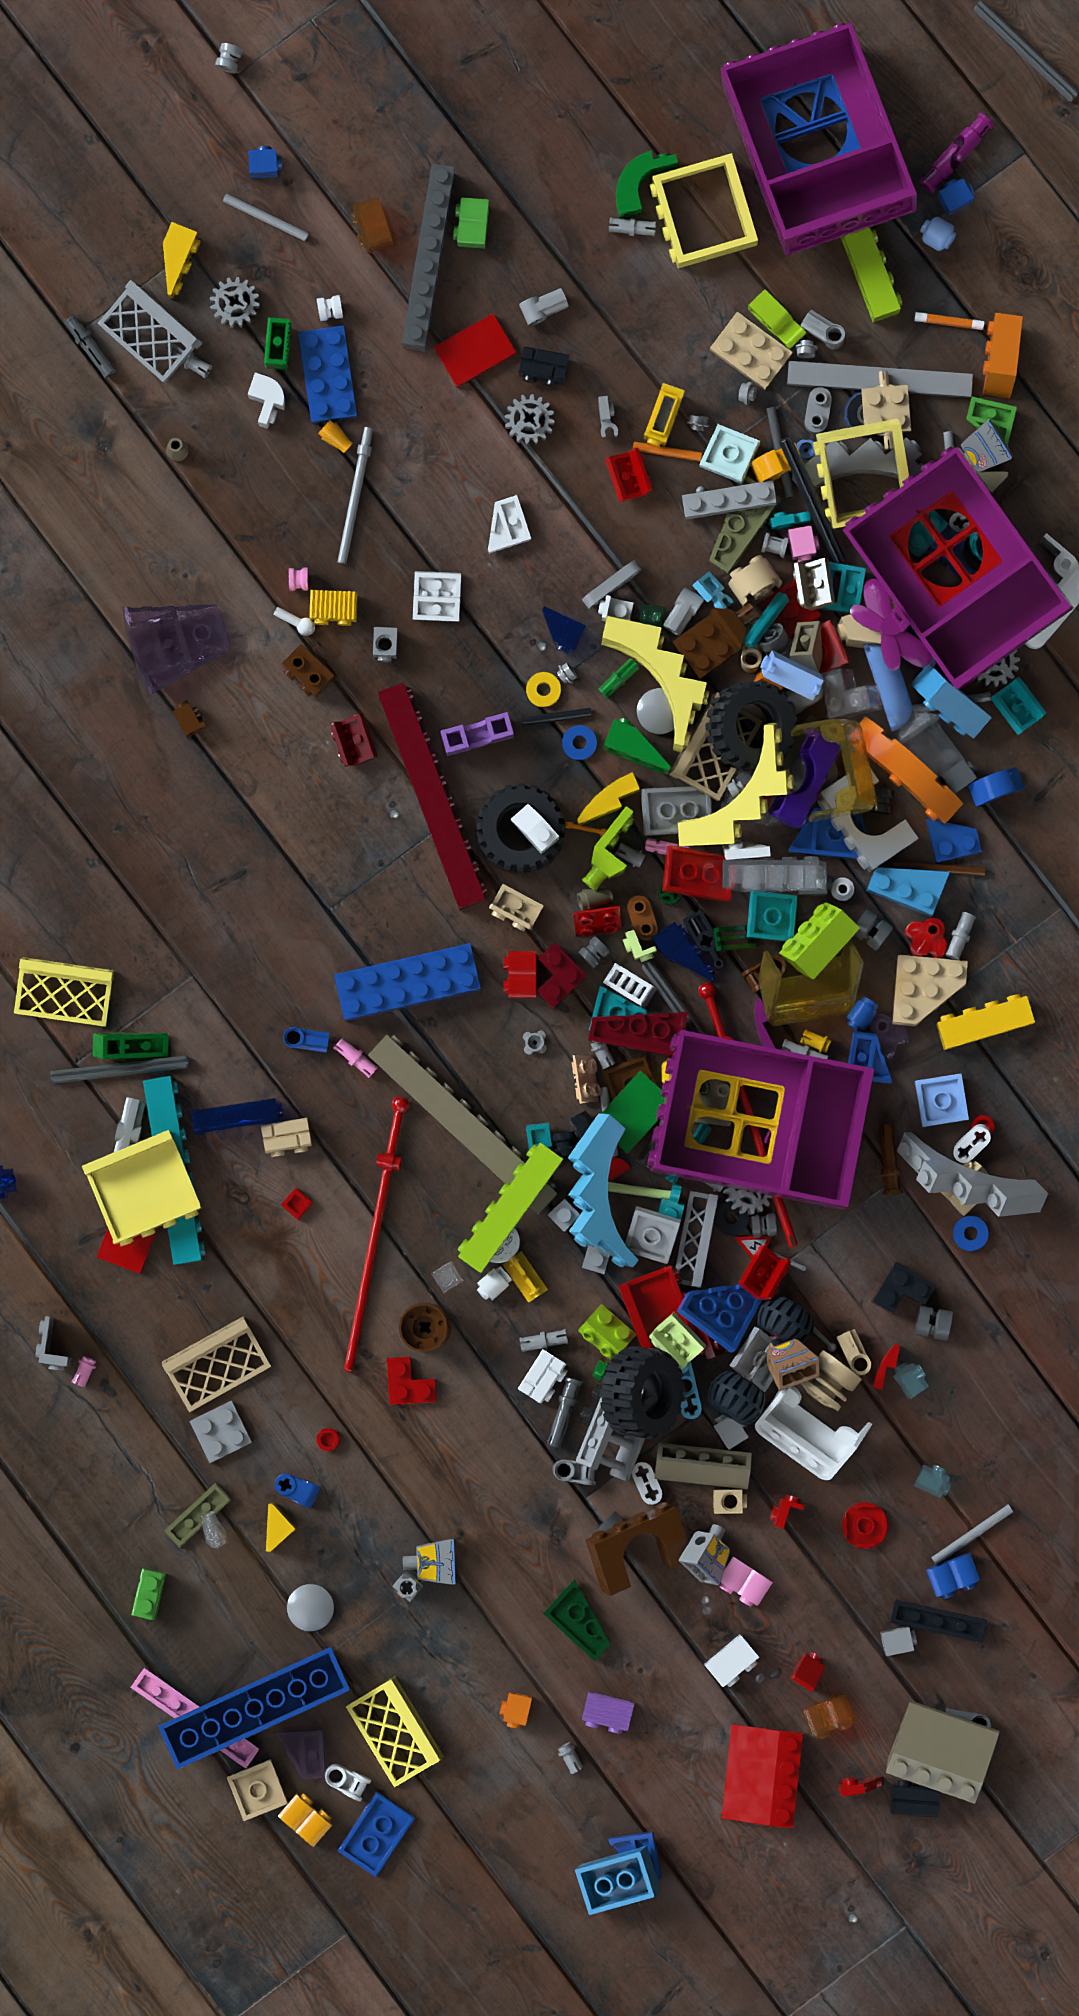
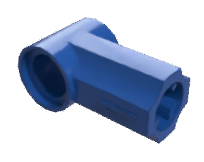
M290 1027L284 1032L283 1041L291 1049L327 1053L330 1033ZM295 1031L300 1035V1041L297 1044H290L287 1041V1035L290 1032Z

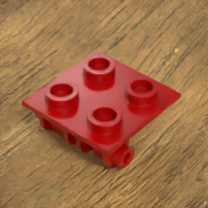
M620 906L573 912L576 936L589 937L597 933L610 934L622 930Z

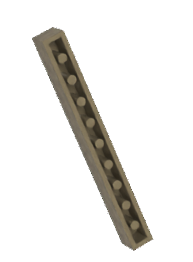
M386 1035L368 1054V1057L500 1180L511 1184L516 1177L513 1175V1172L520 1163L525 1164L520 1159L523 1155L513 1146L509 1149L503 1143L506 1139L499 1132L495 1131L492 1133L487 1128L489 1123L480 1115L475 1117L469 1111L472 1107L463 1099L460 1101L456 1100L452 1096L455 1092L446 1083L441 1086L435 1080L438 1076L429 1067L424 1070L418 1064L421 1060L413 1052L410 1051L407 1054L401 1048L404 1044L394 1035L391 1038ZM548 1180L530 1205L538 1215L557 1195L554 1191L557 1187L550 1180Z

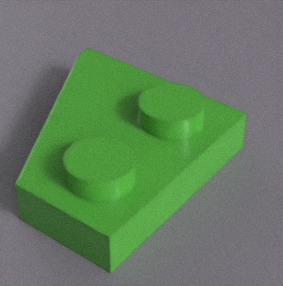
M971 397L966 420L978 429L988 419H991L1008 446L1017 407Z

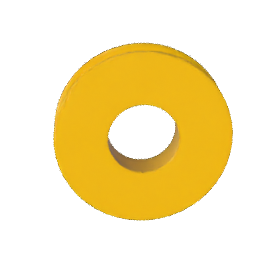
M539 672L529 679L526 693L528 699L534 705L549 707L559 699L561 685L553 674ZM542 683L548 684L550 693L546 696L539 695L537 692L538 685Z

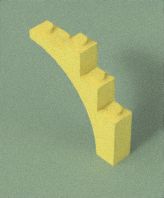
M607 616L601 645L619 650L634 658L649 670L659 682L668 698L673 714L675 732L673 751L682 752L683 745L688 746L691 732H687L688 723L693 724L695 710L700 711L702 704L707 705L709 691L705 690L706 682L683 678L687 666L686 663H682L684 655L662 650L664 636L660 635L661 627Z
M777 723L764 725V743L760 761L751 780L743 791L727 806L715 813L701 818L680 821L678 823L679 846L735 844L742 835L741 824H737V820H754L765 817L764 813L768 811L767 799H764L763 796L787 795L791 793V789L794 788V777L790 775L789 769H780V766H783V753L779 752V742H782L781 728H778Z

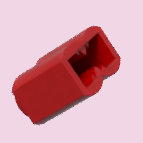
M508 951V957H504V971H508V980H504V994H508V999H537L536 951Z

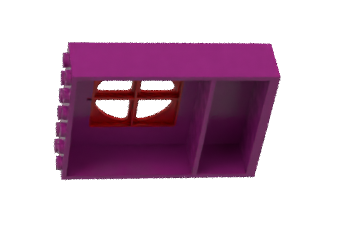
M951 446L940 454L941 459L936 462L931 460L921 468L923 472L919 475L914 476L912 474L902 481L904 486L898 490L893 488L884 494L882 502L879 504L874 502L866 507L864 515L861 517L854 516L845 523L847 527L843 531L893 602L901 609L913 630L955 689L961 690L1070 612L1074 607L963 451L958 447L952 448ZM936 509L952 510L966 517L969 520V526L952 539L945 540L929 519V513ZM920 521L936 541L938 548L919 563H913L909 555L908 539L912 526ZM978 533L982 541L983 558L979 570L974 575H970L954 554L953 549L971 534ZM941 556H946L961 576L962 583L956 587L938 586L926 580L922 576V570Z

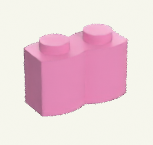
M732 1557L724 1569L719 1587L730 1594L733 1591L740 1594L739 1600L751 1607L753 1604L759 1605L773 1582L740 1560Z

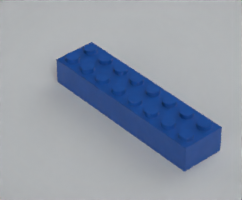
M331 1647L161 1724L158 1728L178 1770L341 1695L350 1689Z

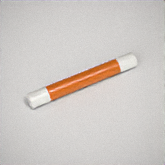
M920 312L915 313L914 319L917 322L983 330L984 321Z

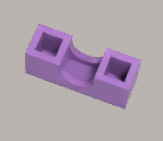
M508 712L487 717L485 720L475 724L459 725L440 731L447 756L514 738Z

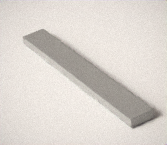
M789 361L787 385L847 390L874 388L880 385L878 372L883 371V380H885L884 371H888L889 384L894 386L908 385V394L971 398L973 374L797 361Z

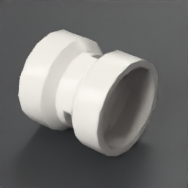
M340 295L332 296L331 299L317 298L320 321H327L331 317L336 319L343 318Z

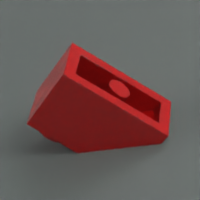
M811 1652L810 1656L804 1653L791 1673L790 1678L813 1692L826 1668L822 1664L824 1659Z

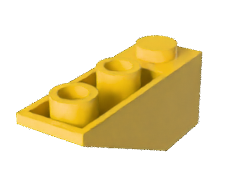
M171 222L163 241L167 293L171 300H173L175 294L179 295L183 286V282H180L183 274H188L192 261H189L192 252H197L201 242L198 240L199 236L196 231Z

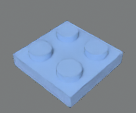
M961 1074L915 1081L922 1127L969 1120Z

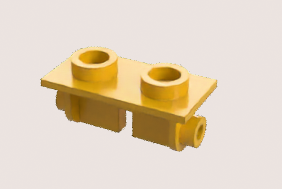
M522 1251L502 1264L528 1303L548 1290Z

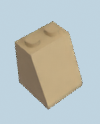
M892 601L890 602L891 610L896 607V604ZM851 614L841 617L836 630L841 641L844 640L845 646L864 648L863 644L881 645L880 632L862 626L854 620Z

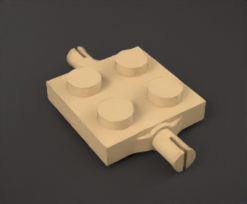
M883 371L878 372L880 385L874 388L861 389L864 425L898 418L902 433L911 432L908 385H890L888 371H884L885 380H883ZM891 431L870 434L884 437L885 450H888V441L890 443V450L894 449Z

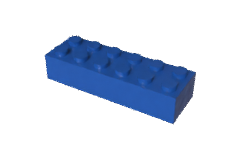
M470 943L334 974L345 1022L481 991Z

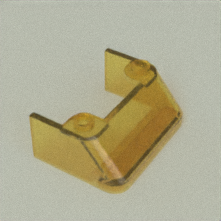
M828 719L796 725L791 731V736L821 731L822 737L827 742H840L849 786L840 789L836 793V808L814 812L808 818L809 822L870 811L876 804V794L861 725L854 720Z
M851 939L844 945L842 955L835 956L814 980L805 975L782 978V973L777 968L768 951L763 953L759 984L765 1016L772 1026L840 1016L851 1011L855 1005L864 964Z

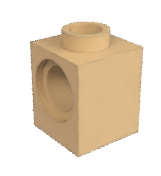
M742 1489L713 1490L714 1514L743 1513V1508H747V1494H742ZM727 1495H734L737 1499V1503L733 1508H727L724 1505V1498Z

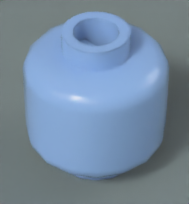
M938 216L934 217L931 221L926 220L920 231L923 233V242L937 251H941L944 248L948 249L956 237L954 226Z

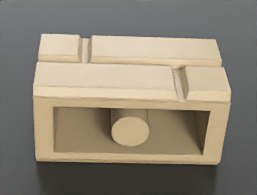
M308 1118L261 1125L265 1153H271V1157L284 1156L285 1151L294 1149V1153L307 1152L308 1147L312 1146Z

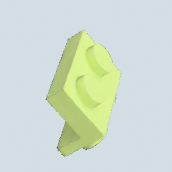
M675 1312L658 1325L649 1336L656 1348L672 1355L679 1364L678 1368L681 1370L706 1347L705 1343Z

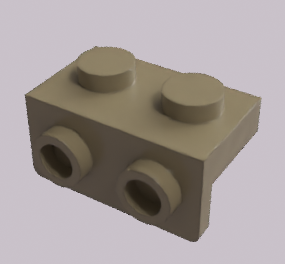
M822 558L806 564L801 562L794 563L795 571L793 576L797 583V600L801 607L813 611L835 604L829 560Z

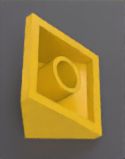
M276 1503L268 1504L266 1552L274 1550L298 1528Z

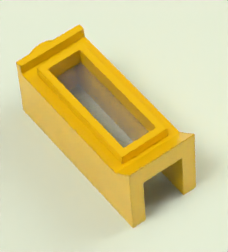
M665 383L662 384L644 434L647 444L660 448V445L666 446L685 390Z

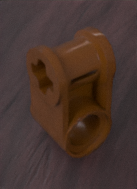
M772 956L760 964L741 973V976L746 978L752 988L751 993L754 994L781 977L786 970V964L781 957ZM772 961H779L782 964V970L779 973H772L769 970V964ZM752 974L755 975V977H756V979L758 980L759 983H757V982L755 981V979H754V977L752 976Z

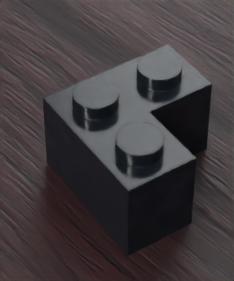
M895 1261L872 1298L871 1303L890 1314H893L903 1295L924 1306L936 1285Z

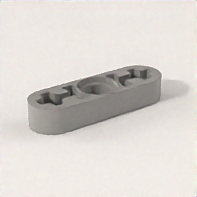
M636 560L631 561L588 593L582 601L588 609L593 608L601 600H604L606 595L612 594L636 576L642 568Z

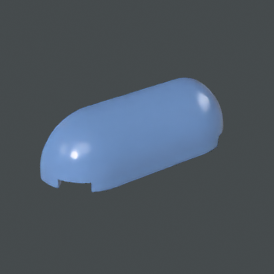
M863 644L891 731L898 730L909 721L912 714V703L900 667L892 671L886 666L882 656L881 645Z

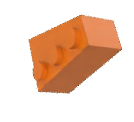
M995 313L994 320L989 321L987 335H991L990 341L986 342L985 355H988V360L984 361L983 374L985 375L984 396L1010 399L1017 374L1023 316Z

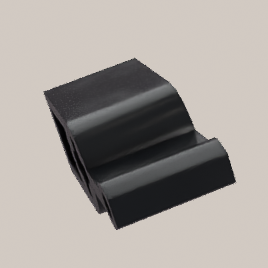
M701 909L683 919L682 922L696 948L702 953H709L714 962L713 967L718 971L723 968V961L718 958L714 951L716 947L714 932ZM705 936L706 939H712L709 948L706 945L702 946L700 944L703 940L702 937Z

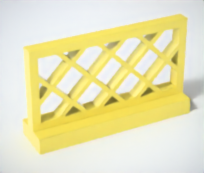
M26 957L20 959L14 1008L15 1014L107 1026L115 970ZM25 973L34 974L39 981L30 990L24 983ZM39 975L47 977L42 980ZM50 977H56L63 985L53 993L44 983ZM63 979H70L67 983L63 981ZM73 980L80 981L85 987V990L77 996L67 986ZM85 982H90V983H93V984H91V985L88 987ZM95 984L107 985L105 995L98 1000L90 988ZM42 985L49 996L39 1003L31 991ZM24 988L26 993L22 995V989ZM65 988L72 999L62 1006L54 995ZM86 991L95 1001L87 1009L77 999ZM29 994L36 1006L31 1010L20 1009L21 999ZM49 998H52L59 1007L53 1014L47 1013L41 1006ZM105 998L104 1007H103V1005L100 1003V1001H102V1000ZM73 1001L82 1010L76 1017L69 1016L64 1009ZM97 1004L103 1011L102 1021L92 1019L87 1011ZM38 1007L41 1010V1012L33 1010H35ZM59 1011H62L64 1015H59L57 1013ZM85 1014L87 1018H80V1016Z
M396 1676L346 1706L394 1788L429 1766L439 1762L444 1757ZM382 1690L388 1696L387 1706L374 1703L376 1694ZM372 1697L371 1702L365 1701L368 1698ZM360 1703L369 1705L367 1718L358 1716L353 1707ZM373 1707L386 1710L383 1722L370 1719ZM389 1711L399 1714L401 1718L399 1726L386 1723ZM369 1723L382 1726L379 1738L370 1736L368 1732ZM385 1727L398 1730L395 1742L383 1739ZM401 1731L411 1734L413 1738L411 1746L399 1744ZM382 1743L394 1746L392 1758L382 1756L380 1752ZM398 1747L410 1750L408 1762L395 1760ZM413 1751L422 1753L427 1762L421 1766L411 1764ZM394 1763L406 1766L405 1775L398 1780L392 1772ZM410 1768H414V1769H415V1770H413V1771H411V1772L409 1773V1769H410Z

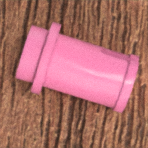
M83 1356L82 1360L79 1359L78 1361L80 1364L72 1382L74 1384L78 1383L77 1385L81 1387H86L92 1370L96 1369V1361Z

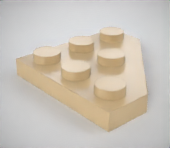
M898 955L892 1024L916 1026L952 995L961 990L966 985L968 961Z

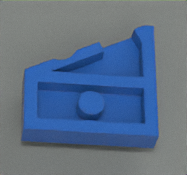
M925 820L936 863L982 852L976 829L951 823L944 824L938 820Z
M853 1031L848 1064L873 1068L872 1081L891 1084L892 1079L877 1035Z
M654 1831L610 1837L608 1839L610 1845L614 1846L618 1853L647 1846L657 1879L660 1880L662 1878Z

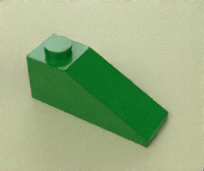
M93 1033V1056L101 1059L167 1057L168 1033Z

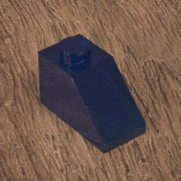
M544 606L542 615L551 640L556 645L555 649L567 655L569 652L574 654L586 630V625Z

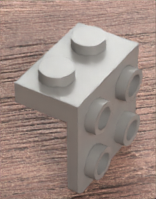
M45 1316V1320L40 1321L39 1334L42 1335L41 1344H37L35 1357L39 1358L38 1363L49 1364L48 1369L65 1371V1366L71 1367L72 1358L49 1355L54 1317Z

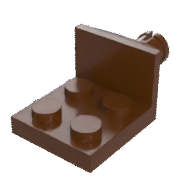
M747 603L735 613L729 609L714 608L709 616L672 642L678 652L684 655V660L699 680L741 650L747 625L759 618L756 610L746 616L753 609L750 603Z

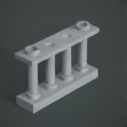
M601 1397L576 1462L595 1470L598 1469L599 1464H603L612 1468L610 1475L628 1482L645 1438L626 1435L622 1437L612 1433L613 1429L603 1416L605 1412L600 1406L602 1402ZM608 1441L620 1446L616 1459L603 1455Z

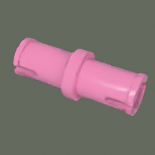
M344 1037L335 1045L334 1049L349 1060L348 1063L351 1066H356L368 1078L378 1068V1066L374 1065L362 1054V1050L358 1051Z

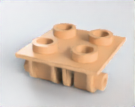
M573 1055L574 1062H572L573 1074L576 1075L574 1079L577 1082L575 1083V1086H577L575 1088L577 1100L579 1099L580 1104L598 1102L600 1086L596 1081L597 1064L593 1059V1055Z

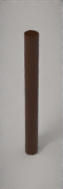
M892 861L893 869L944 871L957 875L985 876V867Z

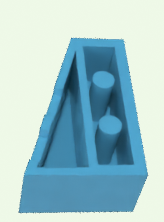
M930 663L925 666L911 683L925 698L923 703L933 712L935 709L939 710L940 713L938 715L948 724L951 721L954 722V728L963 736L967 733L974 739L992 718L962 690H956L950 680L943 677Z
M876 867L866 892L931 917L949 872Z

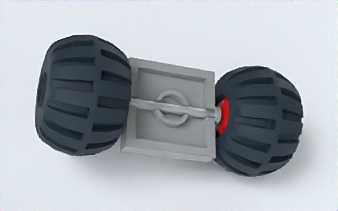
M773 1296L760 1307L757 1314L758 1328H753L730 1364V1367L739 1374L732 1371L723 1372L712 1381L708 1390L710 1405L722 1415L733 1419L741 1425H748L754 1422L763 1412L765 1406V1394L763 1392H766L773 1381L767 1363V1350L771 1341L778 1338L785 1343L797 1339L804 1345L812 1335L814 1319L811 1314L786 1297Z

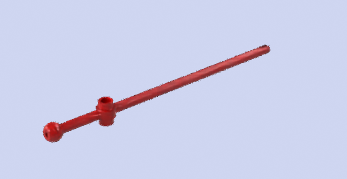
M711 982L700 985L698 994L702 999L706 1000L717 1036L733 1040L727 1036L714 998L716 995L715 985ZM742 1085L738 1098L745 1115L754 1116L745 1086ZM748 1125L758 1156H767L759 1128ZM772 1196L788 1245L793 1249L789 1236H792L796 1247L798 1242L783 1198Z
M395 1097L391 1103L394 1117L387 1152L385 1154L379 1153L377 1157L376 1167L383 1168L344 1365L346 1372H351L354 1367L391 1174L393 1170L400 1171L402 1165V1157L396 1156V1149L403 1113H406L410 1107L409 1100L405 1098Z

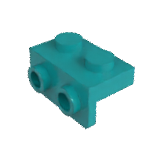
M1019 677L990 698L1017 735L1035 724L1046 714L1042 704L1036 700L1029 691L1028 686Z

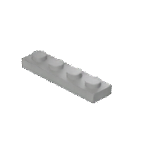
M773 480L682 495L686 520L777 505Z

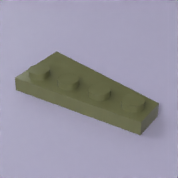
M745 476L743 483H740L739 486L757 482ZM776 495L777 505L727 513L721 533H719L709 562L729 575L781 502V498Z

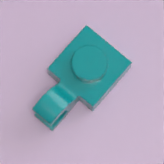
M672 1185L669 1199L662 1197L658 1213L681 1220L685 1203L679 1202L682 1186Z

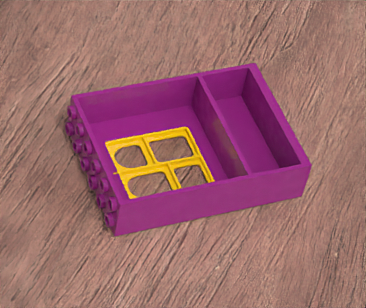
M680 1030L677 1035L674 1034L669 1051H673V1056L667 1060L665 1073L669 1074L668 1081L665 1080L661 1090L664 1102L658 1107L656 1116L660 1123L659 1127L656 1126V1129L654 1128L652 1142L656 1143L655 1149L650 1151L647 1165L651 1166L650 1172L840 1210L847 1208L874 1069ZM717 1079L730 1083L727 1107L724 1110L708 1107L701 1102L699 1089L705 1081ZM742 1085L772 1090L778 1093V1101L773 1119L740 1114L736 1111L739 1090ZM701 1117H712L733 1122L735 1127L730 1149L724 1150L699 1144L692 1135L694 1122ZM746 1125L766 1128L771 1131L767 1156L759 1157L741 1152V1141Z

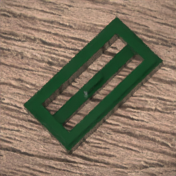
M747 925L713 928L716 951L758 948L757 943H754L756 938L746 937ZM746 931V935L720 936L722 932ZM747 940V944L721 946V941Z

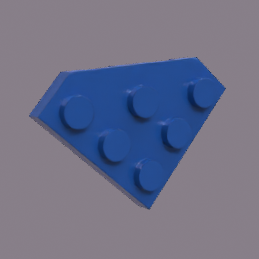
M739 1284L728 1287L721 1286L708 1290L688 1292L677 1312L732 1353L737 1349L762 1300H756Z

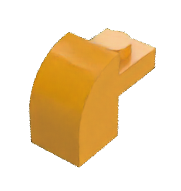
M782 448L776 451L772 450L756 458L750 465L758 483L777 480L781 478L782 474L791 471Z

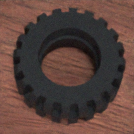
M749 681L731 685L730 688L724 689L719 693L720 697L714 698L711 703L714 708L708 710L706 717L710 718V721L705 723V730L710 731V736L707 737L708 743L714 744L715 747L712 748V751L715 755L722 756L720 760L723 763L731 764V767L735 769L756 770L760 761L764 741L760 746L751 748L743 743L736 729L737 716L740 710L747 704H754L759 707L767 719V724H778V728H781L782 742H779V752L783 753V759L789 755L787 749L794 747L796 741L793 740V736L798 735L799 728H795L798 715H793L792 710L795 709L793 702L786 701L788 695L784 691L778 692L777 686L773 684L767 685V682Z
M518 783L515 786L507 785L504 789L495 791L484 802V806L478 815L477 837L482 852L497 868L503 871H510L513 874H530L532 871H539L545 865L550 864L561 850L565 836L564 816L557 801L545 790L542 791L534 785L527 786L525 783ZM529 804L559 835V840L543 854L535 847L522 851L508 847L502 841L499 834L500 821L508 811L519 807L524 808Z
M630 1346L621 1350L611 1359L612 1363L607 1365L605 1369L606 1374L601 1380L602 1390H600V1397H602V1402L600 1406L605 1412L603 1416L609 1422V1426L621 1435L646 1439L658 1438L670 1430V1426H673L677 1421V1415L681 1413V1403L684 1402L685 1396L683 1395L685 1383L682 1381V1370L678 1368L679 1364L671 1354L660 1349Z

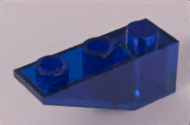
M674 922L652 937L653 943L664 959L708 982L714 981V970L708 962L705 964L699 957L702 953L696 944L693 943L691 945L686 937L689 935L682 924L677 926Z

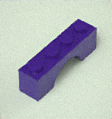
M820 732L808 733L799 751L805 764L804 781L795 792L787 795H777L768 814L790 828H801L808 819V812L811 806L818 799V792L821 786L828 779V771L831 765L836 762L841 746Z

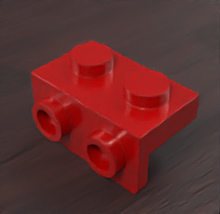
M634 448L627 453L610 456L605 459L619 503L644 497L652 491V481L647 474L644 457L640 454L639 448Z
M759 1245L738 1284L756 1300H770L777 1293V1287L782 1278L788 1273L791 1261L789 1259H780L765 1245Z
M786 1495V1499L780 1498L778 1507L773 1506L770 1519L773 1520L772 1525L784 1529L790 1506L804 1510L805 1505L800 1504L801 1499Z

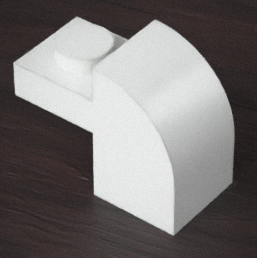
M255 373L248 397L251 400L264 404L258 424L260 427L268 429L270 423L274 424L277 416V410H274L275 407L284 410L285 398L282 388L274 379Z

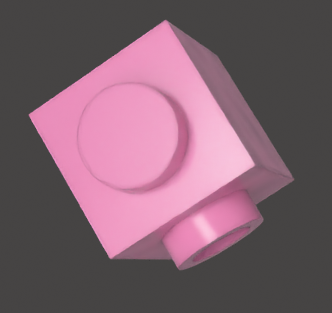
M806 526L789 529L787 535L792 561L798 560L801 563L811 561L812 557L816 555V550L819 549L818 537L813 536L812 527Z

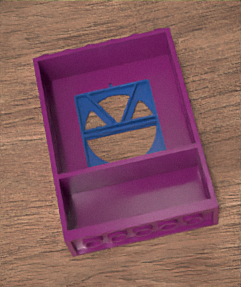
M852 23L837 24L831 30L825 32L817 31L808 38L794 39L785 46L771 47L767 52L759 55L757 53L751 54L744 60L738 62L731 61L720 68L723 90L785 256L916 211L917 194ZM802 93L816 94L809 123L785 105L790 98ZM825 97L830 98L841 109L840 112L820 118ZM778 113H782L797 127L776 134L775 124ZM846 121L847 136L842 149L835 157L816 164L801 163L791 158L780 146L781 143Z

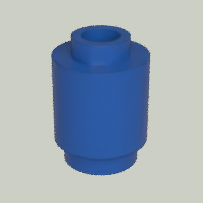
M863 996L861 1000H857L847 1015L846 1019L849 1021L847 1025L857 1032L860 1029L865 1031L877 1014L876 1010L879 1006Z

